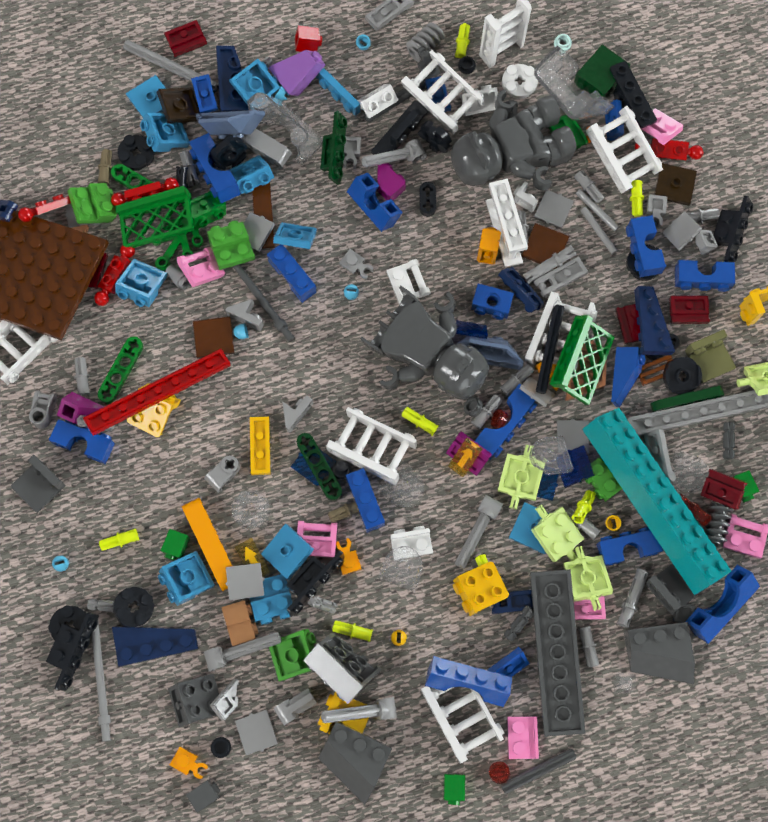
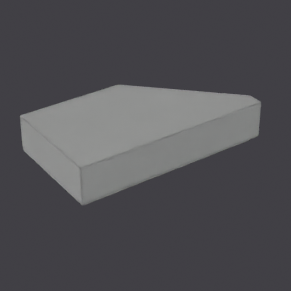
M233 679L209 705L220 720H226L238 706V679Z

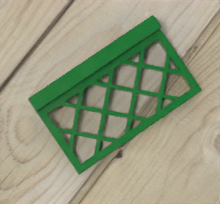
M180 186L116 205V213L119 214L123 247L135 248L194 231L190 204L192 196L185 186ZM185 202V208L182 212L177 211L176 208L179 203ZM167 207L169 211L164 218L158 215L162 208ZM150 212L152 216L147 223L141 220L145 213ZM173 212L179 214L174 224L168 221ZM133 217L135 221L129 228L126 226L125 219ZM156 217L162 220L157 228L151 226ZM183 218L187 219L188 226L178 227ZM141 222L145 226L140 233H137L134 229ZM166 222L172 225L168 232H161ZM149 228L153 229L154 233L151 237H144ZM132 232L138 235L134 242L128 243V238Z
M589 315L575 316L549 383L554 388H560L585 405H590L615 338L592 322L593 318ZM591 327L594 336L589 338L588 331ZM601 336L607 338L605 346L603 347L600 340ZM595 339L597 349L592 351L590 341ZM585 343L587 353L583 355L581 349ZM597 352L600 358L598 363L595 362L593 355ZM588 356L591 366L586 368L584 358ZM579 360L581 370L576 372L575 365ZM592 369L593 378L589 381L587 371ZM582 373L584 383L579 385L577 375ZM571 378L573 379L574 388L568 387ZM582 387H586V397L582 396Z

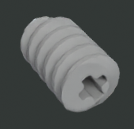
M429 22L426 27L421 29L416 36L406 43L411 57L415 61L420 62L421 58L417 49L424 46L425 51L429 50L430 52V47L434 49L436 44L441 43L440 38L445 39L444 32L438 25Z

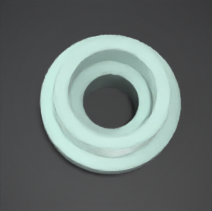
M560 34L554 40V47L561 52L568 51L572 44L567 34Z

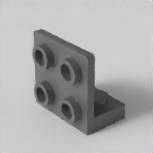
M33 454L28 459L32 465L11 485V488L38 513L66 485Z
M673 563L657 576H652L646 583V586L671 615H674L701 593L699 592L696 595L692 593Z
M213 674L180 682L168 688L179 728L216 716V713L209 706L219 695Z

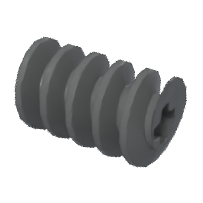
M711 503L707 509L710 514L706 515L708 521L704 524L705 528H707L704 531L716 547H723L721 542H727V539L722 537V535L729 534L728 531L724 530V527H730V524L725 522V520L732 518L727 515V512H733V509L722 504Z

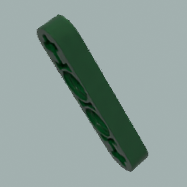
M715 386L660 399L650 403L652 412L693 404V402L721 398L724 396L722 386Z
M308 433L300 434L296 441L298 449L325 497L330 501L339 500L342 496L341 486L315 440ZM303 438L306 440L310 439L308 443L311 449L315 447V449L310 450L307 454L304 453L308 451L306 446L300 445ZM312 454H317L320 456V461L312 464L309 461V457ZM323 470L328 471L330 474L329 478L325 481L318 477L319 472ZM332 480H334L331 483L333 489H338L337 496L335 497L328 494L330 493L328 485L325 488L323 487V485L329 484Z

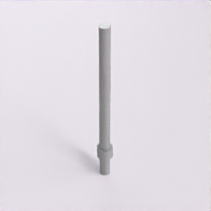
M98 622L96 629L92 632V644L100 713L98 724L101 725L102 742L111 740L109 728L111 717L108 715Z

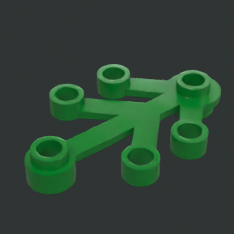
M183 218L178 226L183 225L181 228L188 226V220ZM168 219V221H170V222H172V223L174 224V222L176 221V219H172V220ZM169 224L166 227L164 226L162 229L168 231L170 230L172 225ZM194 229L192 231V243L195 247L199 248L204 244V241L200 236L199 230ZM187 233L152 243L155 246H159L163 242L173 240L165 254L156 259L155 266L157 269L166 271V268L171 265L170 259L180 244L183 250L182 255L193 254L190 251ZM200 239L201 242L195 243V240ZM161 261L166 262L164 265H159Z

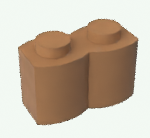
M243 600L221 607L233 647L256 639L255 635H258L259 632L256 622H251L250 616L253 615L250 603L246 604V601Z

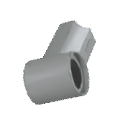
M307 688L273 709L283 726H286L292 720L297 719L301 713L317 704Z

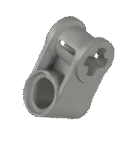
M35 391L29 419L36 428L44 429L49 426L57 402L56 394L52 393L49 395L43 394L41 391ZM44 415L41 421L36 422L37 417Z
M226 456L216 467L207 473L204 480L219 493L222 491V487L228 485L230 480L239 472L240 463L235 457ZM227 463H233L235 467L233 469L228 468Z

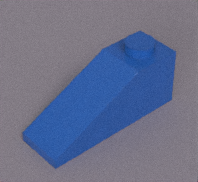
M616 347L611 402L616 407L622 405L642 372V365L645 364L646 358L645 355H640L639 347Z

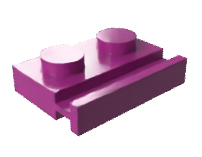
M461 431L446 454L459 463L464 455L462 450L473 447V458L469 457L464 467L477 476L492 454Z

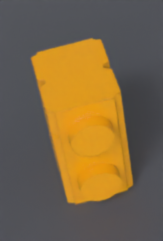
M488 227L482 229L477 261L480 263L495 264L501 232L496 228Z

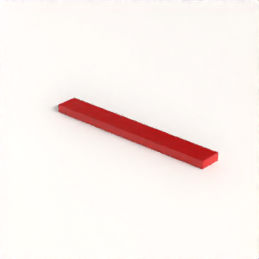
M219 349L83 417V420L92 436L230 367L231 363L222 349Z

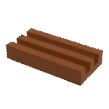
M667 355L642 365V371L665 361H671L672 356ZM665 365L645 373H640L639 379L642 385L645 386L663 379V373L647 380L644 377L664 370Z

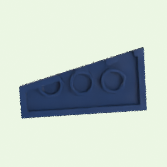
M216 46L220 112L251 110L229 82L231 78L242 71L235 47Z
M638 286L634 290L636 310L639 313L637 325H640V333L638 334L642 346L640 348V355H672L675 349L654 287Z
M112 627L118 667L199 649L195 629Z

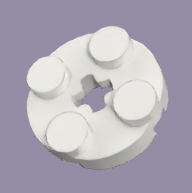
M524 64L509 65L503 74L502 87L513 98H527L537 88L538 77L532 66ZM518 78H522V80H524L525 82H522V84L519 85L518 82L515 80H518Z

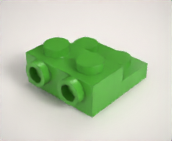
M90 183L88 187H72L67 191L78 224L110 223L118 214L116 213V207L111 202L113 191L111 188H108L107 183Z
M231 221L228 226L222 228L214 226L207 232L219 270L255 260V255L243 222Z
M601 457L582 470L584 473L582 475L583 479L588 484L591 483L595 488L594 492L600 500L603 499L606 502L623 490Z
M309 629L281 637L280 644L269 647L279 682L311 672L303 661L316 643L315 635Z

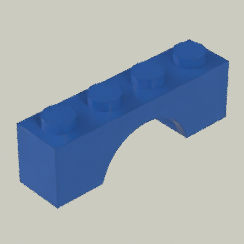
M207 133L189 141L191 146L189 153L193 160L197 159V168L200 173L204 172L202 176L205 183L211 185L210 191L213 197H218L220 203H224L241 195L238 184L230 170L220 171L213 168L214 161L210 152L216 145L210 134Z
M521 384L516 387L506 402L511 412V419L508 424L499 429L484 428L475 440L476 443L492 454L489 458L490 460L493 456L497 458L503 451L501 447L505 441L507 443L510 442L515 435L513 433L516 427L520 428L526 421L524 416L527 412L531 414L538 405L535 403L536 400L519 389Z
M737 564L726 576L724 591L718 602L707 609L698 607L685 621L696 637L709 644L757 591L760 585L753 573Z
M433 656L428 667L425 686L442 691L453 687L470 688L478 692L483 697L484 702L504 707L511 693L512 677Z

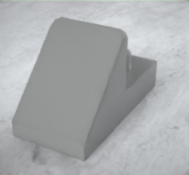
M253 299L229 306L225 310L228 317L245 323L247 326L260 332L264 326L263 320L259 315L255 313L250 314L254 306Z
M307 395L304 399L298 400L295 410L282 402L288 433L293 431L312 407L313 400Z

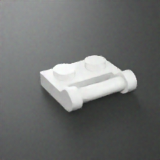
M417 259L386 270L399 305L403 298V294L399 289L400 285L414 294L417 299L431 293L429 287L425 285ZM412 269L420 289L417 292L414 291L407 273L408 270Z

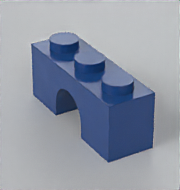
M367 172L355 177L347 193L382 232L393 227L403 212L392 199L382 203L377 200L376 191L379 184Z
M653 215L633 218L628 226H626L627 237H630L631 240L630 250L636 259L634 263L635 269L639 271L640 277L662 274L666 267L662 249L650 250L645 245V241L653 240L657 233Z
M280 244L267 253L268 262L279 275L286 279L290 289L301 303L316 293V285L284 245Z
M678 260L675 265V287H680L682 290L699 288L701 291L718 289L720 292H726L735 285V262H715L711 275L702 274L698 270L697 261Z
M58 419L49 438L52 444L71 451L76 441L86 440L87 448L84 455L105 465L115 445L111 440V436L105 433L92 436L87 426L80 428L75 423L66 419L65 421Z
M364 468L347 474L346 480L357 504L366 532L368 533L385 526L383 515Z
M648 527L638 529L639 533L631 534V531L620 533V537L617 538L606 536L600 538L601 541L596 544L599 556L602 555L605 566L625 561L623 549L626 545L634 546L638 550L640 558L660 554L663 552V549Z

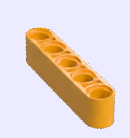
M197 498L183 505L182 509L223 592L228 589V586L225 584L227 582L226 567H232L233 565L219 540V536L211 523L206 509L202 505L201 499Z

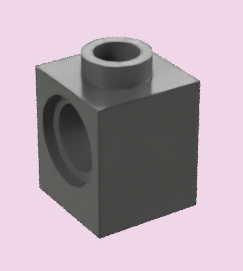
M207 780L186 794V796L198 813L219 799L218 793L221 791L215 781L211 783L210 780Z

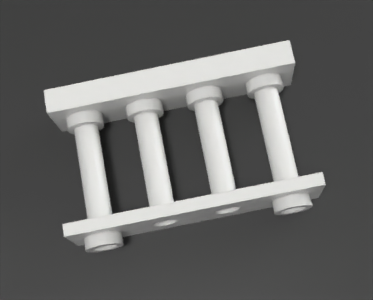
M517 0L516 8L499 19H495L492 14L485 17L479 56L489 68L495 65L497 54L514 43H517L520 48L524 47L532 9L528 0Z
M431 50L429 53L432 61L414 79L410 80L405 76L401 82L403 87L454 135L459 130L457 120L476 101L483 106L484 95L477 88L474 90L444 62L445 58L439 52L435 53ZM439 65L445 73L427 91L423 92L418 88L419 84ZM450 77L454 79L458 85L440 103L437 102L435 104L431 100L432 95ZM464 89L471 97L453 115L450 114L448 116L444 112V108Z
M628 106L619 111L621 115L619 118L603 127L595 123L586 130L588 137L621 194L633 187L631 184L635 179L651 170L654 175L663 170L661 160L654 154L635 120L634 112ZM625 123L630 132L612 143L607 142L604 137L605 133ZM634 138L640 148L620 159L616 158L613 153L614 149ZM643 154L648 164L629 175L625 174L622 169L623 165Z
M508 179L490 182L489 189L492 199H487L486 205L493 228L501 232L499 249L504 266L507 268L523 264L520 251L527 250L528 245Z
M551 291L525 356L527 364L535 367L536 362L543 359L544 353L541 350L543 345H546L555 305L564 306V312L579 316L589 315L593 318L592 321L594 322L598 311H596L593 302H590L588 310L562 303L559 293ZM562 322L560 329L570 331L572 324ZM558 339L557 347L563 348L566 341ZM554 356L553 364L557 365L558 357Z
M2 320L0 322V345L18 361L9 369L0 360V371L4 374L0 379L7 385L14 383L19 378V373L51 342L54 343L58 339L43 335L36 341L20 326ZM11 331L17 333L31 346L24 355L6 340V336Z
M348 407L346 413L350 420L338 441L333 442L329 440L326 445L327 452L361 469L364 468L365 471L396 486L399 480V473H397L396 469L408 446L416 449L417 440L409 433L403 434L364 415L357 408L351 409ZM358 421L366 425L367 428L356 448L350 450L346 448L345 443ZM376 430L384 434L374 455L368 459L362 456V451L373 431ZM393 438L401 442V445L390 465L385 467L380 465L379 460L389 441Z
M426 686L421 689V692L460 764L468 760L466 757L469 754L468 751L496 736L498 741L504 740L502 735L505 733L499 723L495 724L478 692L471 689V693L445 707H440L437 699L441 694L452 688L442 691L434 688L430 689V687ZM475 699L477 700L481 711L456 725H449L446 719L449 717L448 714ZM484 718L487 719L492 729L465 744H459L456 738L459 732Z

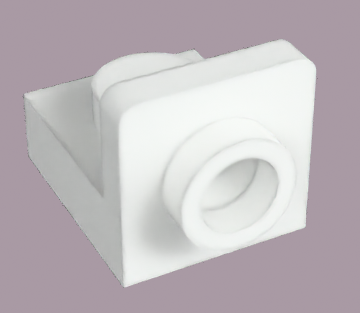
M525 181L522 186L518 185L513 193L515 195L514 202L532 213L536 208L538 200L532 194L525 193L528 183Z

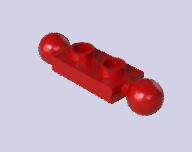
M652 138L651 144H649L658 158L686 161L687 155H689L690 158L698 160L704 154L701 146L694 145L688 148L689 142L670 140L662 145L658 142V139ZM635 143L636 150L640 148V146L637 143Z
M167 178L163 184L158 181L126 190L124 194L120 192L114 193L111 197V202L114 206L126 203V201L130 202L177 188L179 183L175 178Z
M63 194L52 197L53 201L48 203L46 200L35 203L36 207H23L18 211V218L22 222H29L35 215L71 204L69 196L63 197Z
M122 245L120 248L121 256L114 255L97 286L102 290L94 295V301L97 305L105 306L109 302L108 294L116 293L115 283L131 263L128 258L134 256L135 248L123 247Z

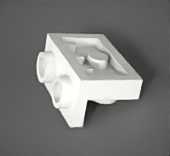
M383 84L357 101L360 103V109H363L366 116L371 118L396 103L398 98L391 84Z
M491 85L481 86L480 91L484 95V105L481 106L476 101L464 115L469 116L495 110V101L498 95L497 87L492 88ZM463 90L464 94L459 95L462 99V104L471 97L465 90Z
M424 526L414 527L413 531L405 532V529H400L390 535L394 560L433 554L429 528L425 529Z

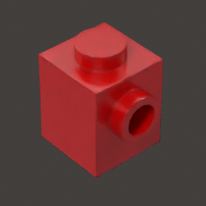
M298 25L294 38L295 50L297 52L304 50L317 51L318 46L321 47L322 36L319 34V28Z

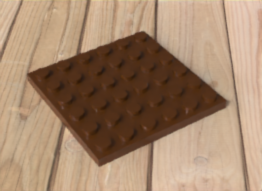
M13 211L10 222L0 220V320L62 341L109 242L106 239L35 216L29 222H22L18 218V211Z

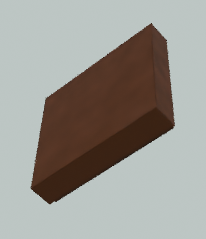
M535 223L528 239V249L523 251L521 257L541 264L551 258L555 252L557 254L564 250L569 236Z
M231 317L193 321L197 359L203 358L219 349H222L225 355L235 354Z

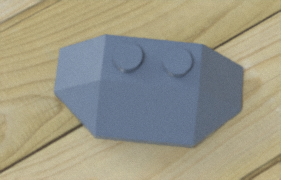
M247 110L196 114V119L210 135H216L218 139H224L228 135L244 138V135L252 134L265 116V111Z
M475 333L474 335H468L458 342L476 348L485 357L488 365L520 370L523 367V360L511 344L502 337L494 336L489 338L483 334Z

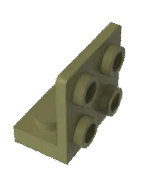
M724 329L691 343L685 350L687 356L693 359L702 370L701 383L710 381L736 368L723 343V340L727 337Z

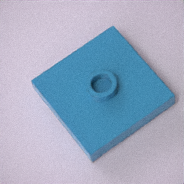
M156 75L126 93V96L142 118L147 113L163 112L157 91L158 89L166 88Z
M281 222L274 236L273 243L310 249L315 239L317 228Z
M524 502L509 539L545 554V550L531 531L541 519L535 510L537 507Z
M284 524L261 555L286 579L290 580L313 552L314 548L288 524Z

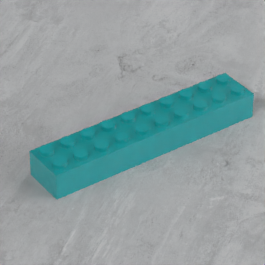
M620 408L595 418L582 429L694 595L731 572L726 561L721 557L715 545L710 541L704 529L699 525L693 513L688 509L680 494L677 493L669 478L666 477L658 462L653 458L647 446L642 442Z

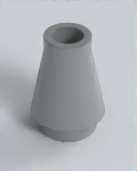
M173 264L166 268L165 272H167L178 289L186 290L191 286L181 269Z

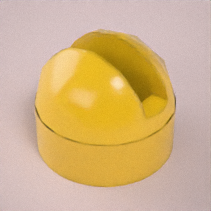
M611 515L606 519V527L610 531H618L621 528L622 522L618 516ZM611 519H615L616 528L614 529Z
M395 630L391 634V642L395 646L405 644L407 639L406 633L402 630ZM397 633H401L400 643H397Z

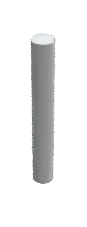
M579 189L576 192V195L614 232L620 227L584 191Z
M582 208L580 212L611 254L617 252V248L588 208Z

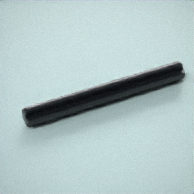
M558 304L553 308L536 392L540 394L547 392L564 314V306Z

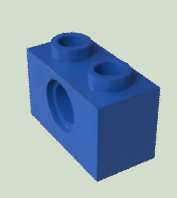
M478 283L471 310H474L479 315L490 314L498 320L507 319L514 293ZM492 300L495 301L497 305L490 306L487 302Z

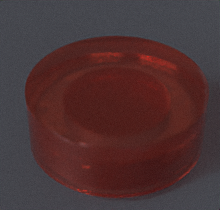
M501 409L495 411L491 418V426L496 429L502 428L508 419V413Z
M498 761L490 766L489 775L494 783L503 784L508 781L510 770L506 763Z

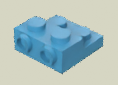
M256 59L229 80L251 110L255 109L280 89L276 77L270 75L267 65L259 59Z
M147 113L140 123L141 130L145 131L147 135V145L152 147L153 152H169L171 148H187L190 145L183 124L167 123L164 113Z
M260 155L229 169L238 184L241 194L250 193L255 187L266 185L274 178L269 164Z
M133 259L115 283L116 293L123 300L127 298L133 300L139 307L144 305L150 307L158 296L159 288L167 278V272Z
M197 551L164 565L159 570L158 579L161 585L167 586L169 590L167 592L168 599L171 603L175 602L176 606L195 598L196 595L215 586Z
M282 574L265 578L263 581L264 596L250 598L256 623L260 622L261 625L271 623L272 618L280 617V620L291 617L287 613V608L293 602L289 588H287V579Z

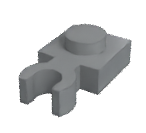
M345 136L344 156L346 157L343 160V166L346 168L348 162H353V168L356 169L357 159L355 157H360L361 137Z
M649 194L646 214L653 215L654 220L658 222V228H660L663 223L661 216L666 214L667 197Z
M351 249L348 250L339 262L340 266L353 275L357 271L360 272V276L363 279L368 278V275L364 273L365 270L374 271L371 265L363 264L365 258Z

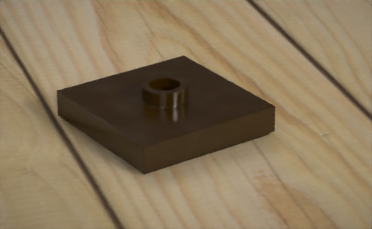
M192 87L158 89L157 95L167 123L198 122L196 114L200 113Z
M662 163L663 170L658 174L654 195L666 196L669 202L689 206L691 204L697 171Z

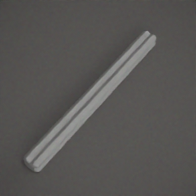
M130 40L124 42V50L191 82V78L203 76ZM210 79L213 91L215 92L218 90V82Z

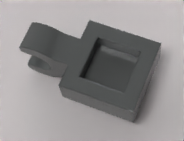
M424 46L417 49L422 60L417 63L420 72L432 61L429 50L425 51ZM438 65L424 81L440 73Z

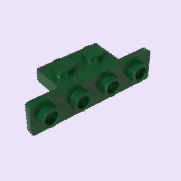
M339 111L334 112L332 134L323 136L320 165L322 171H329L328 178L337 185L341 184L343 176L342 168L347 119Z

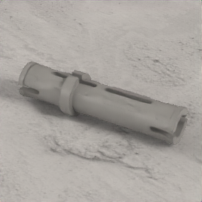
M569 245V247L557 254L555 252L551 258L523 274L527 283L530 284L555 267L562 266L563 262L576 256L577 254L572 245Z
M640 568L636 570L625 602L622 603V611L617 621L619 626L624 628L630 627L632 617L638 610V601L649 575V572Z

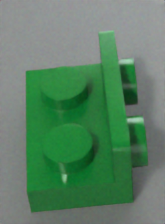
M211 191L190 200L195 230L220 220L226 215V203H220L218 197L214 198Z

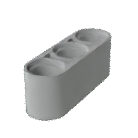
M256 128L251 135H244V138H241L246 143L249 151L263 156L264 160L273 165H278L279 169H282L292 155L290 149Z

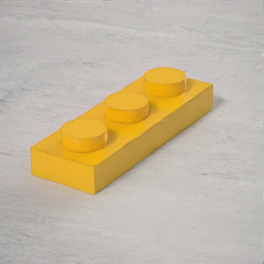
M250 417L251 475H271L269 417Z

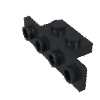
M623 61L611 66L610 72L617 83L613 93L614 99L622 101V109L628 106L634 112L635 119L640 128L656 123L657 118L627 62Z
M414 100L375 145L371 153L374 155L396 150L406 141L408 135L418 127L419 122L425 117L428 110L418 101Z
M744 196L739 211L721 210L713 236L718 246H728L724 256L725 262L737 261V251L743 243V233L748 227V217L753 212V203L749 196Z
M341 550L326 566L312 556L290 580L287 588L298 597L287 608L288 615L291 617L294 614L297 615L303 609V604L306 600L310 599V596L316 595L317 588L321 584L327 583L333 570H338L343 565L344 553Z
M88 612L80 630L67 624L61 625L46 660L47 663L62 669L54 689L67 691L72 685L73 676L81 664L83 652L89 646L90 636L98 625L99 615Z

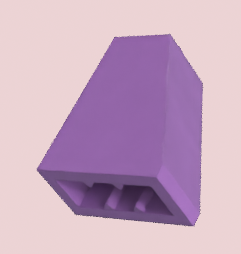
M304 50L270 66L268 69L289 95L299 96L324 68L325 63L321 60L322 56L317 51Z

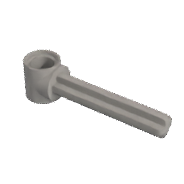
M419 139L409 141L403 149L365 156L361 160L362 166L366 168L404 159L415 164L420 159L424 160L427 154Z
M488 495L484 496L478 508L480 515L455 561L456 566L462 569L466 567L490 519H496L503 503Z
M275 632L225 650L223 647L204 651L208 670L211 672L220 667L224 668L230 660L280 644L281 636L279 632Z
M394 697L377 699L372 705L326 710L321 714V720L325 724L376 717L379 720L397 718Z

